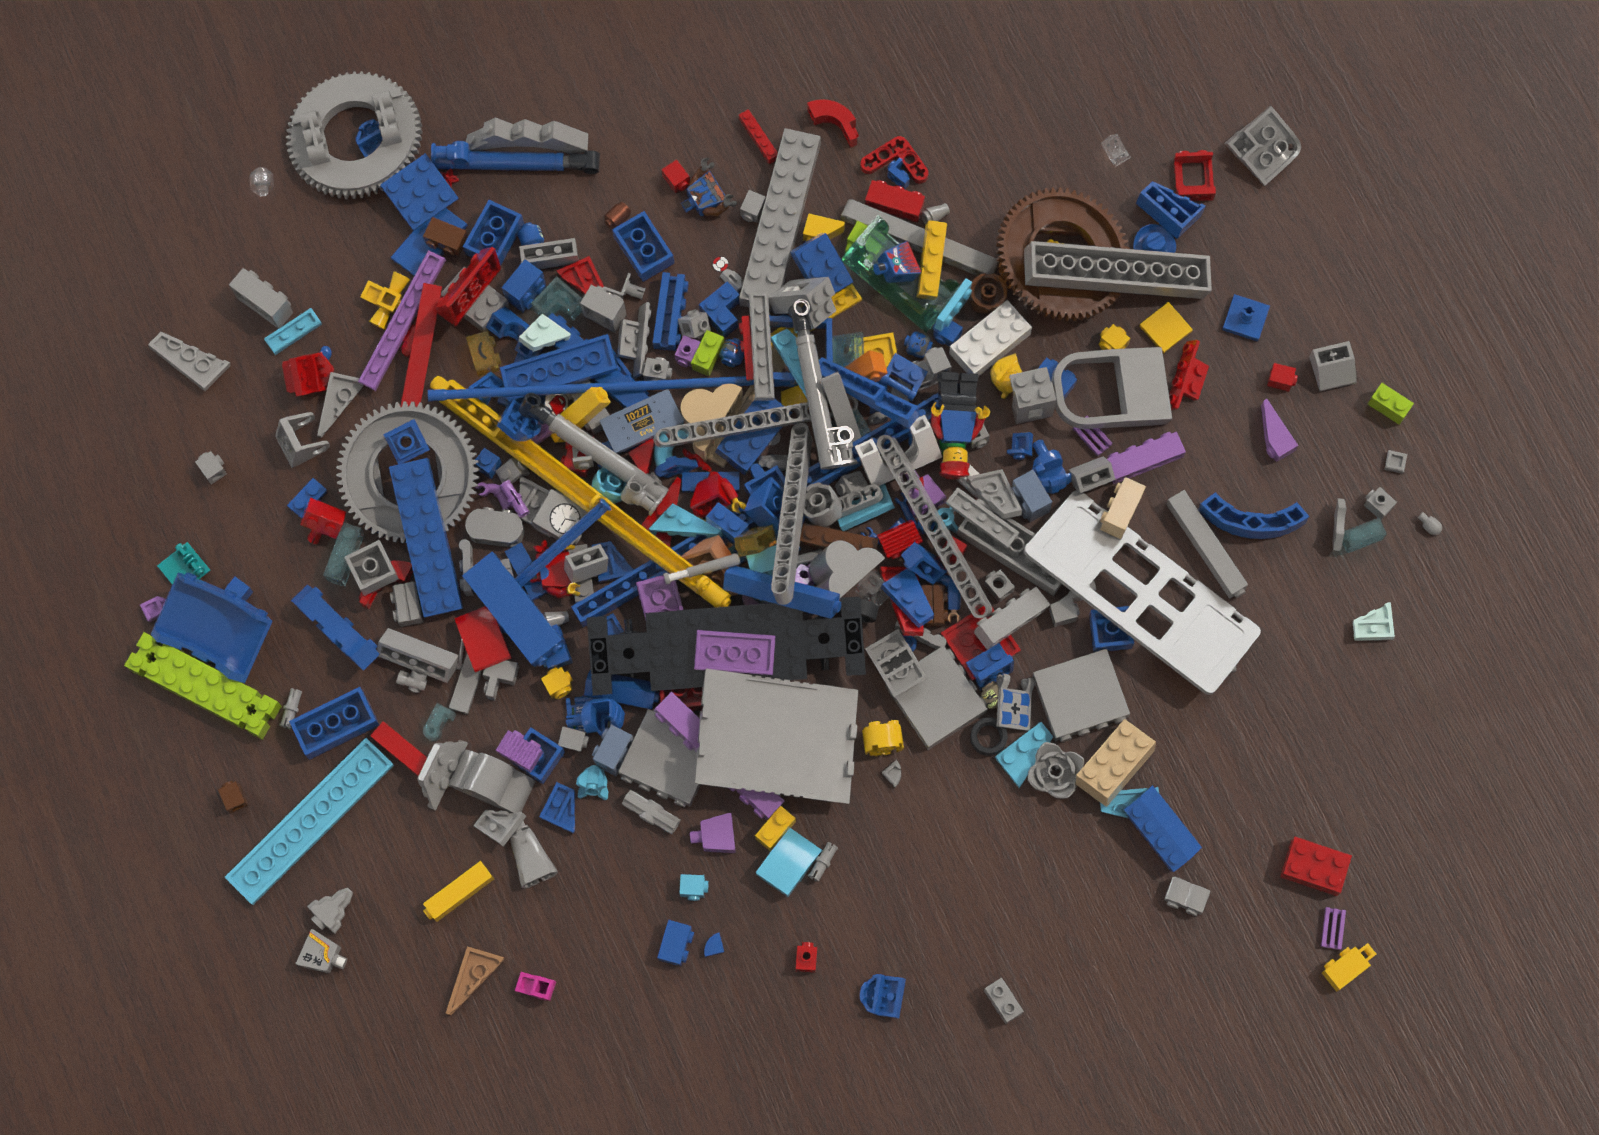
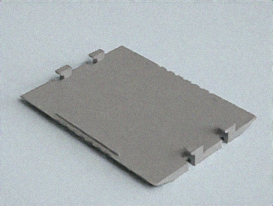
M706 669L701 700L703 709L700 712L697 743L700 744L696 753L695 784L733 789L744 788L748 791L752 789L756 792H774V794L778 795L782 793L786 796H803V798L849 804L851 777L854 773L853 751L854 740L857 735L858 690L820 684L810 685L806 682L782 681L777 678L753 677L749 674Z

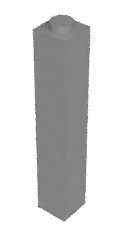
M1183 490L1168 499L1167 507L1228 598L1242 596L1246 592L1247 582L1186 491Z

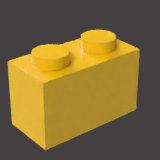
M780 806L755 835L756 840L771 852L784 834L794 825L796 818Z

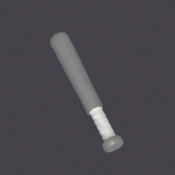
M732 554L688 567L680 572L664 573L665 583L668 585L673 580L685 577L690 578L737 566L740 564V559L737 554Z

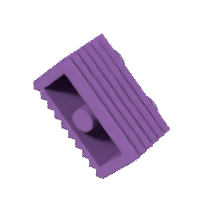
M508 730L497 747L496 752L531 773L543 754V751L540 749L541 745L533 740L530 742L524 740V735L516 730L513 733Z

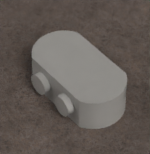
M489 507L476 509L468 515L465 524L470 539L474 543L512 548L521 543L525 533L521 519L511 510L499 512Z

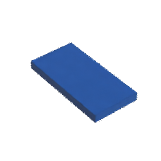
M447 208L434 216L436 219L461 229L467 227V223ZM431 219L414 230L391 256L394 262L413 276L417 273L428 250L439 256L444 254L442 249H432L424 241L423 235Z

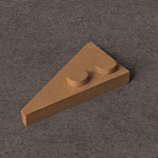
M467 946L446 1014L452 1015L504 961V957Z

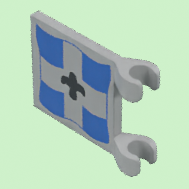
M997 675L996 681L999 687L997 727L1029 731L1031 698L1035 680L1033 678L1022 679L1021 686L1023 691L1007 688L1010 682V675Z

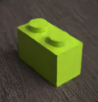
M706 330L692 359V370L708 377L710 376L724 343L723 336Z
M1383 383L1380 384L1368 403L1369 406L1399 425L1414 404Z

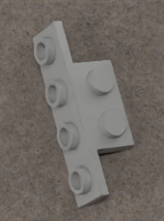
M649 302L639 307L638 322L626 319L620 321L617 356L634 360L633 378L635 379L644 373L645 368L644 360L648 350L646 339L649 335L648 320L651 316Z

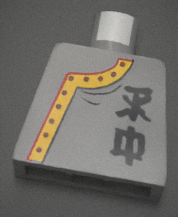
M311 929L296 964L303 968L330 973L333 966L344 969L347 958L338 955L341 950L340 946Z

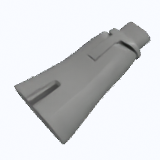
M522 821L510 837L521 888H530L540 883L539 878L542 881H546L554 877L558 871L533 831Z

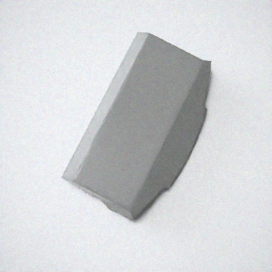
M725 269L721 273L720 277L725 282L728 281L737 292L742 289L743 279L738 273L730 269Z

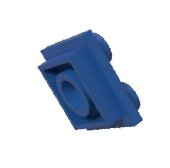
M415 419L383 434L398 465L430 450ZM408 436L411 438L412 443L409 447L405 448L402 446L401 440Z

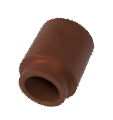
M623 202L615 204L604 215V222L610 229L616 228L630 217L631 210Z

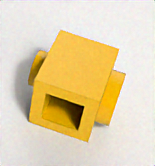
M1113 324L1110 328L1106 327L1101 332V339L1098 345L1102 350L1125 349L1129 344L1130 337L1126 335L1123 328L1120 326L1116 327Z
M562 667L551 669L547 672L548 675L541 678L552 699L563 698L572 691L570 682L573 679L568 671H563Z

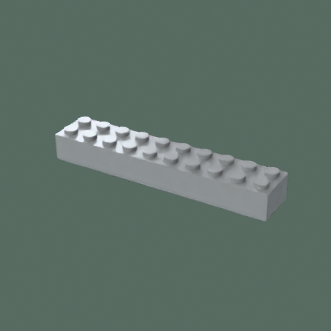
M784 129L739 297L740 306L749 308V293L768 292L769 297L784 285L791 260L790 251L793 250L821 146V136ZM768 299L769 312L774 313L770 301Z
M1031 241L1024 249L1025 285L1204 299L1212 291L1210 256L1036 241Z

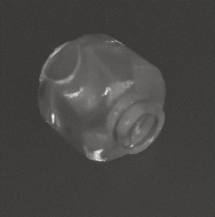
M259 167L251 172L249 176L250 189L253 193L259 196H266L274 190V177L271 171Z

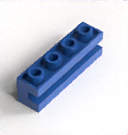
M662 273L653 337L654 349L676 351L677 345L681 342L678 319L683 317L681 312L686 308V299H683L684 292H688L689 281H686L684 274H677V277L670 276V273Z

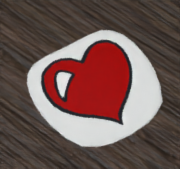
M565 394L547 395L545 406L553 410L552 413L557 416L568 408V399Z

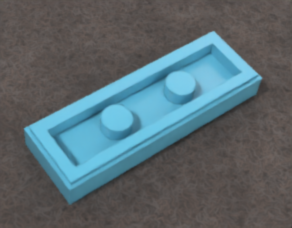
M312 308L264 338V340L276 355L322 325Z

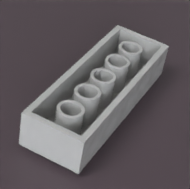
M978 498L977 502L1020 532L1018 537L1007 549L966 518L958 528L957 535L1054 596L1062 583L1024 554V548L1036 534L1011 518L1003 519L989 504Z

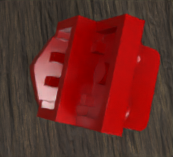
M322 352L290 358L282 363L286 389L289 393L295 392L296 396L327 390L330 372H334L333 366Z

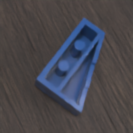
M1152 181L1140 192L1136 204L1178 239L1202 216L1206 205H1199L1190 201V198L1179 196L1173 193V190Z

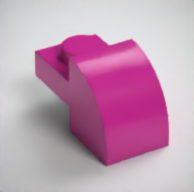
M521 972L515 991L536 997L537 999L550 1001L556 981Z

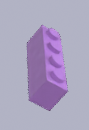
M1171 432L1162 434L1159 439L1146 440L1141 446H1130L1123 453L1115 452L1110 454L1107 460L1111 462L1116 479L1113 480V484L1122 482L1125 477L1132 478L1183 458L1186 451L1178 433L1174 432L1171 434Z

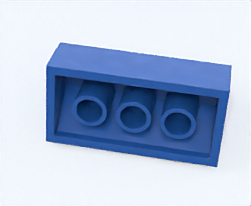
M1153 785L1122 809L1171 872L1179 869L1202 848Z

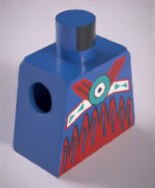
M908 241L883 252L878 258V263L873 266L874 273L876 275L883 274L888 283L914 281L922 273Z

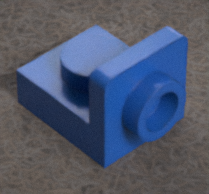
M899 158L897 161L894 160L889 164L887 177L896 185L906 189L909 186L910 178L904 170H900L903 165V159Z

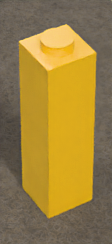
M591 387L560 415L581 429L608 406L611 401L608 398L607 392L602 387ZM556 433L551 434L555 443L566 442L558 437Z
M480 861L424 902L423 905L426 909L423 911L430 920L434 918L438 922L493 881L494 878Z

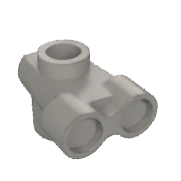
M400 670L396 683L409 686V690L413 692H420V690H425L428 680H426L427 675L412 670L411 674Z

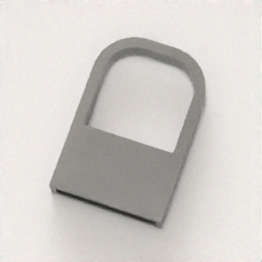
M1162 347L1110 349L1073 353L1062 359L1053 371L1051 382L1056 396L1055 409L1060 418L1072 427L1093 429L1167 425L1172 420ZM1113 362L1121 415L1084 418L1070 412L1064 402L1061 382L1064 368L1072 364Z

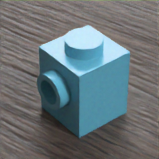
M681 874L680 896L688 897V900L699 901L700 898H704V893H708L709 881H705V876Z

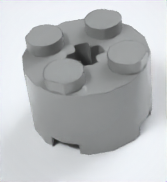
M818 482L806 488L803 513L811 524L824 527L831 525L841 518L842 504L831 486Z

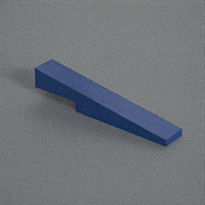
M823 357L819 360L822 378L839 372L847 394L904 427L910 429L919 417L918 406L886 392L885 386Z

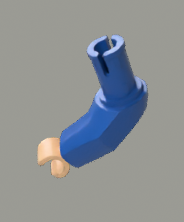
M945 573L936 582L946 586L948 609L951 610L948 620L952 624L951 619L953 616H957V622L961 620L957 610L961 608L962 595L951 576Z

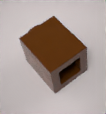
M236 781L226 782L222 785V788L218 789L225 808L230 814L249 806L240 784Z

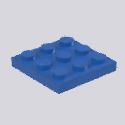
M426 153L380 185L413 231L459 199Z

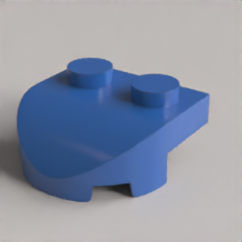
M375 119L364 122L359 127L356 142L363 156L367 157L379 147L383 140L379 129V122Z
M513 399L507 405L496 426L515 441L530 440L539 434L542 425L534 418L522 416L519 412L520 404Z
M882 974L873 975L871 979L863 983L860 990V1000L870 1013L899 1019L906 979L884 976Z

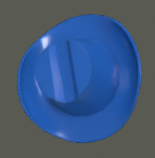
M1149 224L1137 232L1133 249L1175 253L1176 242L1172 234L1160 225Z

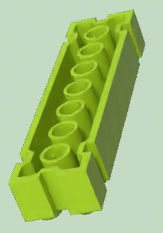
M145 632L136 645L139 648L137 654L132 652L124 665L131 672L141 677L145 676L152 683L241 729L246 726L245 729L250 734L262 740L270 728V725L267 723L269 718L275 719L282 707L278 701L266 695L262 697L257 690L239 681L228 679L220 671L166 644L162 645V643L157 642L151 635ZM255 709L256 713L251 715L250 712Z

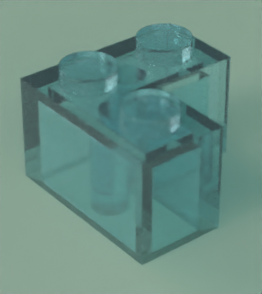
M556 277L534 299L531 305L533 311L539 316L544 314L546 317H549L551 313L555 315L560 309L574 321L582 312L580 302L583 298Z

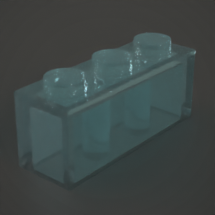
M343 522L323 574L327 581L341 586L346 585L351 570L345 556L359 550L364 537V532L360 527Z

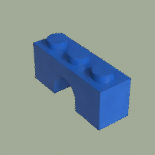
M504 306L492 313L486 328L499 338L510 336L516 339L518 343L514 350L524 358L528 359L538 356L543 350L542 348L533 352L519 342V336L530 325Z

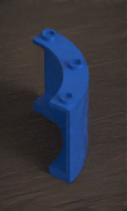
M178 572L151 632V636L157 642L179 650L182 647L193 651V656L204 662L212 661L215 663V668L228 679L245 683L272 624V620L267 616L268 613L266 611L257 609L237 597L236 592L228 589L225 591L199 580L192 573L186 572V574Z

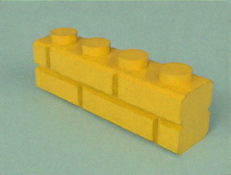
M929 220L925 225L923 252L920 263L922 273L918 278L916 298L935 300L938 297L947 223Z

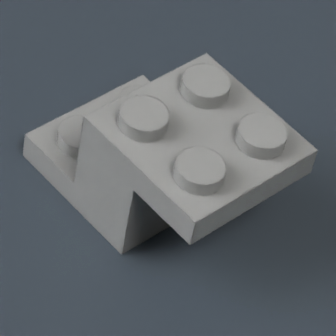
M899 629L865 648L894 698L928 678Z

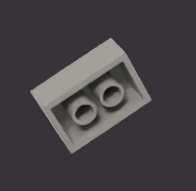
M459 272V273L455 276V278L447 285V287L441 292V297L444 298V296H445V295L447 294V292H448L447 290H448L449 286H450L453 282L455 283V282L459 279V274H460V272ZM488 285L463 318L486 335L489 331L486 326L492 313L504 306L509 308L508 300Z
M243 268L229 284L234 295L275 327L281 328L293 314L290 307L291 303L287 300L288 297L281 291L275 292L273 286L267 281H260L258 279L259 276L252 270L248 272Z

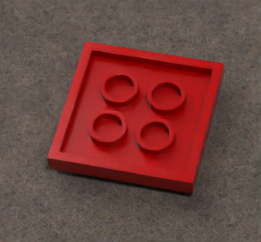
M985 606L978 609L980 615L985 613ZM970 614L941 632L940 635L946 639V644L973 682L976 679L967 667L966 662L987 649L974 633L978 627L977 623L983 618H976ZM1011 635L999 642L1007 656L1010 654L1013 657L1021 652V649Z

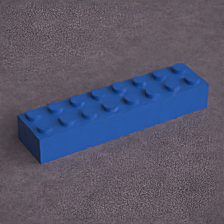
M425 458L390 466L389 470L424 617L463 609L429 459Z

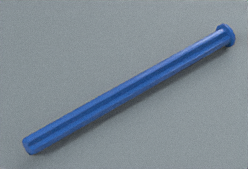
M601 498L600 502L515 578L519 585L523 587L606 511H611L612 509L609 504Z

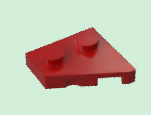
M590 256L557 270L558 276L584 295L591 285L604 287Z

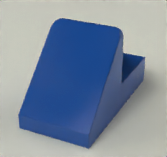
M489 372L468 387V389L500 388L504 386V382L495 374ZM491 397L478 399L488 405Z

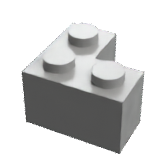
M937 347L931 348L924 355L923 361L912 362L928 371L917 392L938 384V374L941 372H951V365L942 347L938 349Z

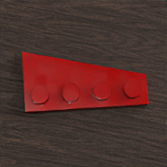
M880 567L879 572L883 582H886L907 568ZM890 598L903 636H923V625L918 628Z

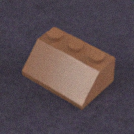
M717 535L701 541L681 557L695 566L732 554L721 537ZM729 568L705 573L704 575L723 589L724 573ZM725 590V591L728 592L731 596H734V595H737V594H738V593H734V592H730V591Z

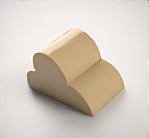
M724 384L715 389L713 393L705 389L690 391L681 402L684 424L732 416L743 399L742 388L735 384ZM715 424L716 431L723 432V426ZM702 427L696 428L698 435H705V430ZM719 438L693 442L695 454H698L706 462L708 455Z

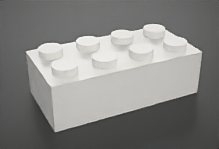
M1007 300L950 346L949 354L966 373L978 374L979 377L993 366L995 362L1031 335L1032 327Z

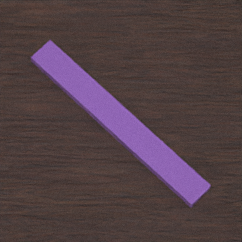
M428 250L358 381L360 384L374 391L377 390L418 313L423 283L433 284L446 261L444 257Z

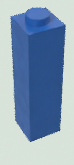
M591 669L586 678L585 696L614 699L619 703L653 709L654 703L659 702L660 691H651L650 681L611 674L613 694L593 696Z

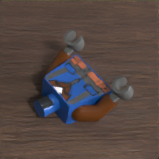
M703 158L701 160V166L688 184L687 195L689 199L681 202L686 213L695 208L700 216H720L729 206L734 207L737 205L736 201L730 202L734 195H725L712 173L707 171V169H712L715 166L714 162L707 166V161L710 158Z

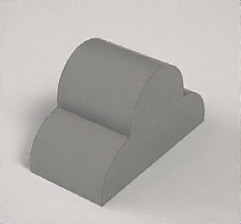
M835 541L811 561L809 573L817 588L840 593L841 598L884 560L885 557L873 548H862L857 551L853 545L846 541Z
M464 750L448 786L509 813L522 812L535 784V780L495 757Z

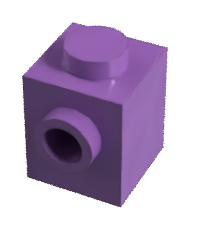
M683 335L675 353L677 363L683 367H692V359L701 342Z

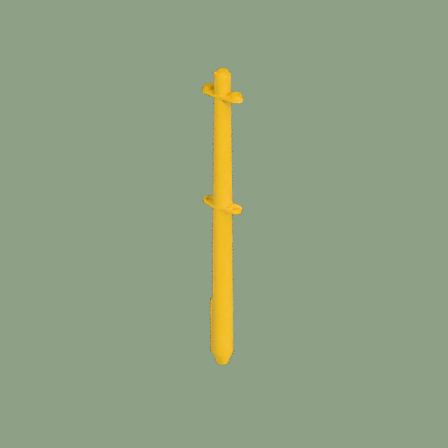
M440 376L435 377L430 384V388L433 390L465 389L455 380L446 381ZM478 398L439 401L587 513L600 502L601 498L604 499L612 510L606 511L598 521L668 573L680 572L693 566L531 439L515 441L496 426L501 416ZM704 574L678 579L714 607H727L731 603V595Z

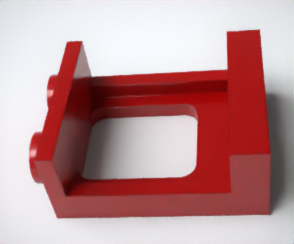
M1206 150L1191 153L1189 151H1180L1175 154L1174 173L1177 195L1190 198V201L1214 200L1216 188L1213 184V152ZM1202 163L1204 165L1205 184L1202 186H1185L1183 184L1182 164Z

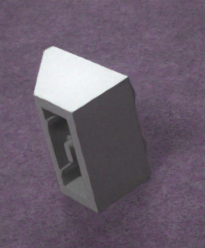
M1349 341L1312 350L1309 358L1320 392L1357 382L1355 358Z

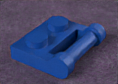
M895 353L886 368L887 374L879 382L896 389L912 401L928 371ZM892 374L897 378L901 379L902 381L913 386L912 389H909L904 385L900 384L899 382L893 380L889 377V375Z

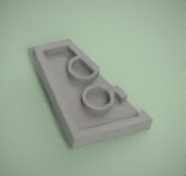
M1003 469L966 477V483L1003 519L1022 514V509Z

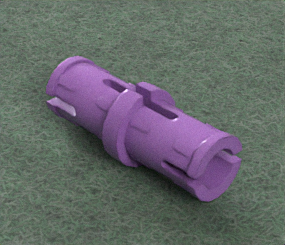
M510 480L503 482L500 488L508 498V504L513 506L519 518L528 515L530 511L522 501L521 494L516 492Z

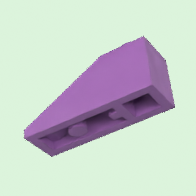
M1266 399L1261 405L1266 451L1269 457L1274 458L1277 462L1296 451L1298 444L1268 399Z

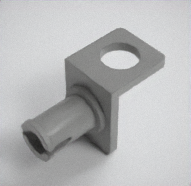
M630 273L627 275L622 292L603 287L612 296L615 294L623 298V295L628 294L641 300L646 289L631 284L629 281Z

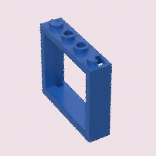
M769 315L770 327L794 328L792 318L789 315ZM827 318L815 329H825L826 359L833 362L832 318ZM773 372L774 386H798L791 373Z

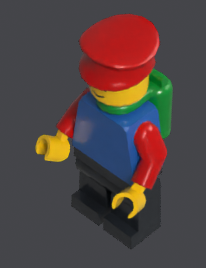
M941 372L938 374L939 407L937 410L935 408L936 403H934L931 408V428L937 438L940 439L939 447L941 454H943L939 475L946 479L956 480L970 476V464L967 463L968 452L965 450L966 444L975 440L983 427L985 418L990 415V410L986 406H984L983 411L980 407L975 406L978 374L961 373L959 375V373Z

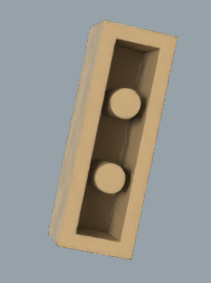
M1127 477L1124 478L1122 484L1118 482L1114 491L1117 495L1115 498H1110L1107 505L1110 509L1108 512L1104 511L1100 522L1103 523L1100 530L1122 539L1146 486Z

